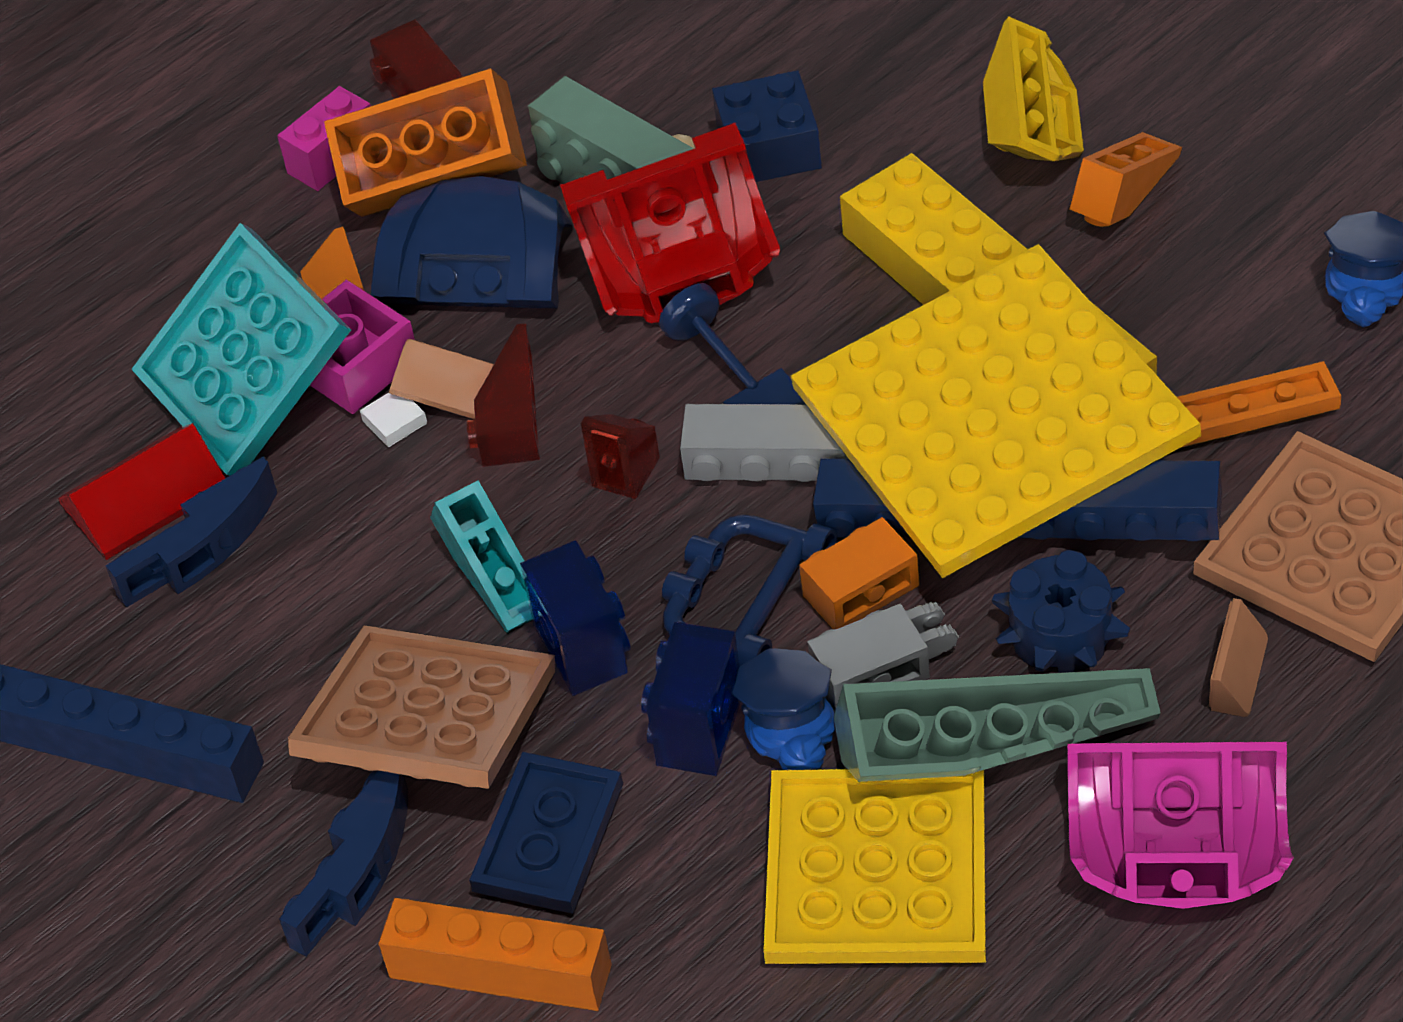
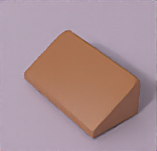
M407 339L389 393L480 421L493 388L496 366L476 358L413 339Z
M1233 598V602L1230 601L1210 678L1209 707H1211V711L1247 717L1251 712L1268 636L1241 599Z

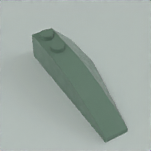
M1150 668L843 684L834 714V723L841 762L858 782L965 776L1067 746V744L1077 743L1158 719L1161 712Z

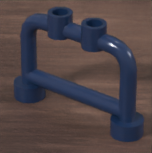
M743 514L729 517L720 522L712 530L708 538L693 535L685 549V562L691 564L686 574L671 571L663 583L662 597L664 600H668L663 613L664 628L674 640L684 645L735 660L738 672L740 666L763 651L772 648L770 639L757 636L759 630L802 559L806 561L813 553L825 550L836 544V530L815 523L808 531L758 516ZM747 534L786 545L732 638L691 626L683 621L687 608H693L698 603L702 593V584L710 571H716L720 567L724 557L725 546L731 538Z

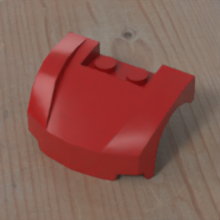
M736 123L693 137L692 141L695 148L619 176L607 179L603 169L560 185L603 309L610 316L614 314L618 316L644 317L648 323H658L665 306L675 295L687 287L701 283L712 287L721 305L750 289L754 284L753 277L766 267L773 257L777 258L779 256L780 246L763 205L750 166L746 146Z

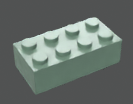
M567 76L561 78L528 105L532 125L531 132L534 137L538 158L537 165L547 178L557 180L562 184L603 169L606 178L610 179L694 149Z

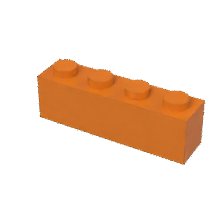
M394 898L379 941V947L389 978L593 1011H599L612 966L603 929Z

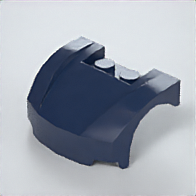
M484 176L441 180L401 196L388 212L377 240L371 296L383 304L558 309V252L563 228L573 227L557 199L517 181Z

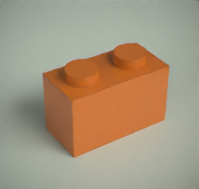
M883 517L867 526L855 529L848 537L825 550L813 553L806 561L799 564L804 598L832 629H838L863 619L868 614L879 610L919 586L917 553Z

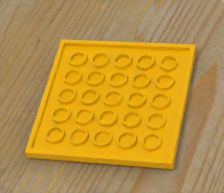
M1039 244L791 375L794 390L942 578L1201 437L1200 422Z

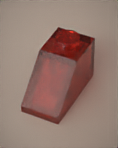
M613 414L585 416L580 424L592 487L636 499L660 458L655 426L646 424L638 419H628Z

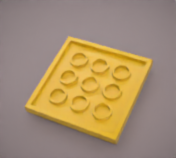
M848 769L771 770L764 931L765 964L986 963L984 770L965 776L858 782Z

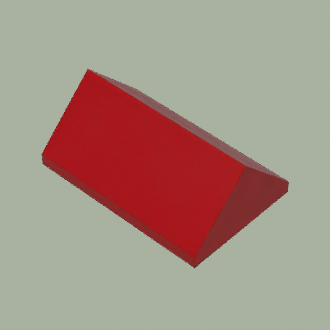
M194 423L170 432L58 497V500L92 544L108 560L184 515L181 508L182 503L225 479V476Z

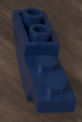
M261 457L205 491L199 492L193 498L181 504L185 517L184 520L165 529L162 533L105 565L116 595L126 608L167 583L170 584L177 594H180L221 565L242 545L268 512L277 495V489L268 461Z
M378 770L373 771L366 779L362 791L347 808L340 810L333 819L328 833L335 852L321 861L313 879L300 894L293 896L288 901L282 916L279 918L289 948L307 957L338 918L356 926L372 905L392 868L404 834L408 811V787L404 775Z

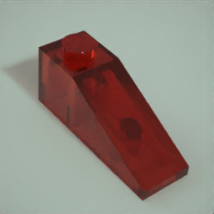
M526 323L515 326L474 399L475 420H467L470 449L479 448L483 467L540 460L533 358Z

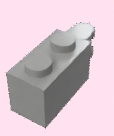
M931 601L923 606L919 605L905 611L900 603L885 610L874 611L865 618L841 628L827 630L818 637L807 641L809 654L821 664L832 669L826 699L831 704L834 712L843 684L914 681L930 678L929 659L952 649L953 646H956L959 635L950 624L937 626L939 623H942L941 621L945 613L936 602L932 603Z

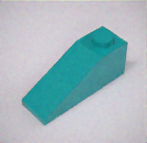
M479 480L435 502L430 519L454 561L506 633L551 610L548 601Z

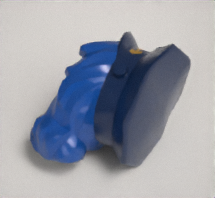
M1376 211L1342 216L1332 228L1324 233L1331 245L1329 257H1332L1325 273L1326 288L1328 294L1342 304V311L1347 319L1361 327H1367L1381 319L1386 307L1398 305L1403 296V222Z
M769 648L739 667L736 683L732 691V695L743 703L741 707L743 715H745L744 729L749 742L759 755L777 760L783 770H818L824 763L823 759L826 756L824 745L833 740V732L835 731V713L831 704L826 699L832 669L818 662L806 651Z

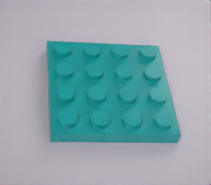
M239 223L131 370L182 426L194 423L218 466L226 475L230 476L252 463L351 329L252 228Z

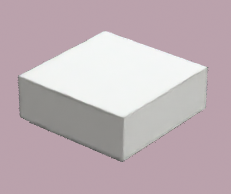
M390 393L385 394L360 410L362 421L388 448L427 424L425 412L413 400Z

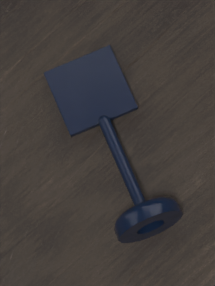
M701 283L687 287L675 295L665 306L660 315L659 325L667 337L675 341H683L701 334L747 387L725 400L723 404L806 405L794 390L791 378L782 368L757 382L710 328L709 325L717 315L720 305L718 296L711 286Z

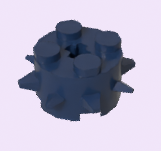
M1066 550L1059 555L1037 559L1013 573L1010 581V592L994 594L992 604L1009 616V628L996 638L998 644L1012 643L1015 653L1027 665L1034 667L1035 662V670L1043 672L1048 667H1058V673H1068L1085 670L1088 667H1095L1097 661L1104 655V647L1110 639L1128 637L1130 627L1112 614V603L1125 593L1123 587L1111 588L1107 577L1094 564L1087 562L1085 555L1080 552Z

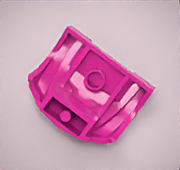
M1287 742L1067 744L1070 859L1085 882L1113 896L1135 903L1184 909L1229 903L1251 896L1279 881L1290 866L1294 856L1291 853L1287 820Z

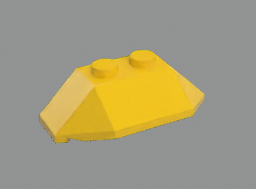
M1009 16L1003 23L983 79L988 143L1002 151L1011 152L1026 159L1059 161L1079 157L1084 152L1077 89L1062 61L1050 49L1052 42L1047 33Z

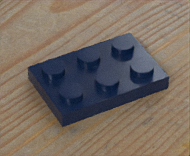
M522 752L469 881L472 892L573 914L622 789L623 780L621 772Z

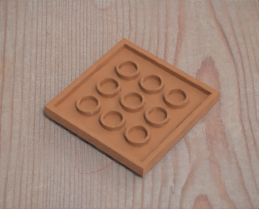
M1297 431L1220 528L1219 540H1211L1196 558L1193 574L1375 662L1403 624V479Z
M364 625L288 737L289 756L312 759L315 762L321 763L331 762L360 767L368 771L378 770L408 775L416 779H432L456 783L465 787L489 789L555 673V655Z

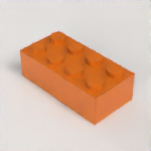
M491 68L324 121L343 206L361 217L392 208L401 196L441 180L475 176L492 177L527 166L507 81Z

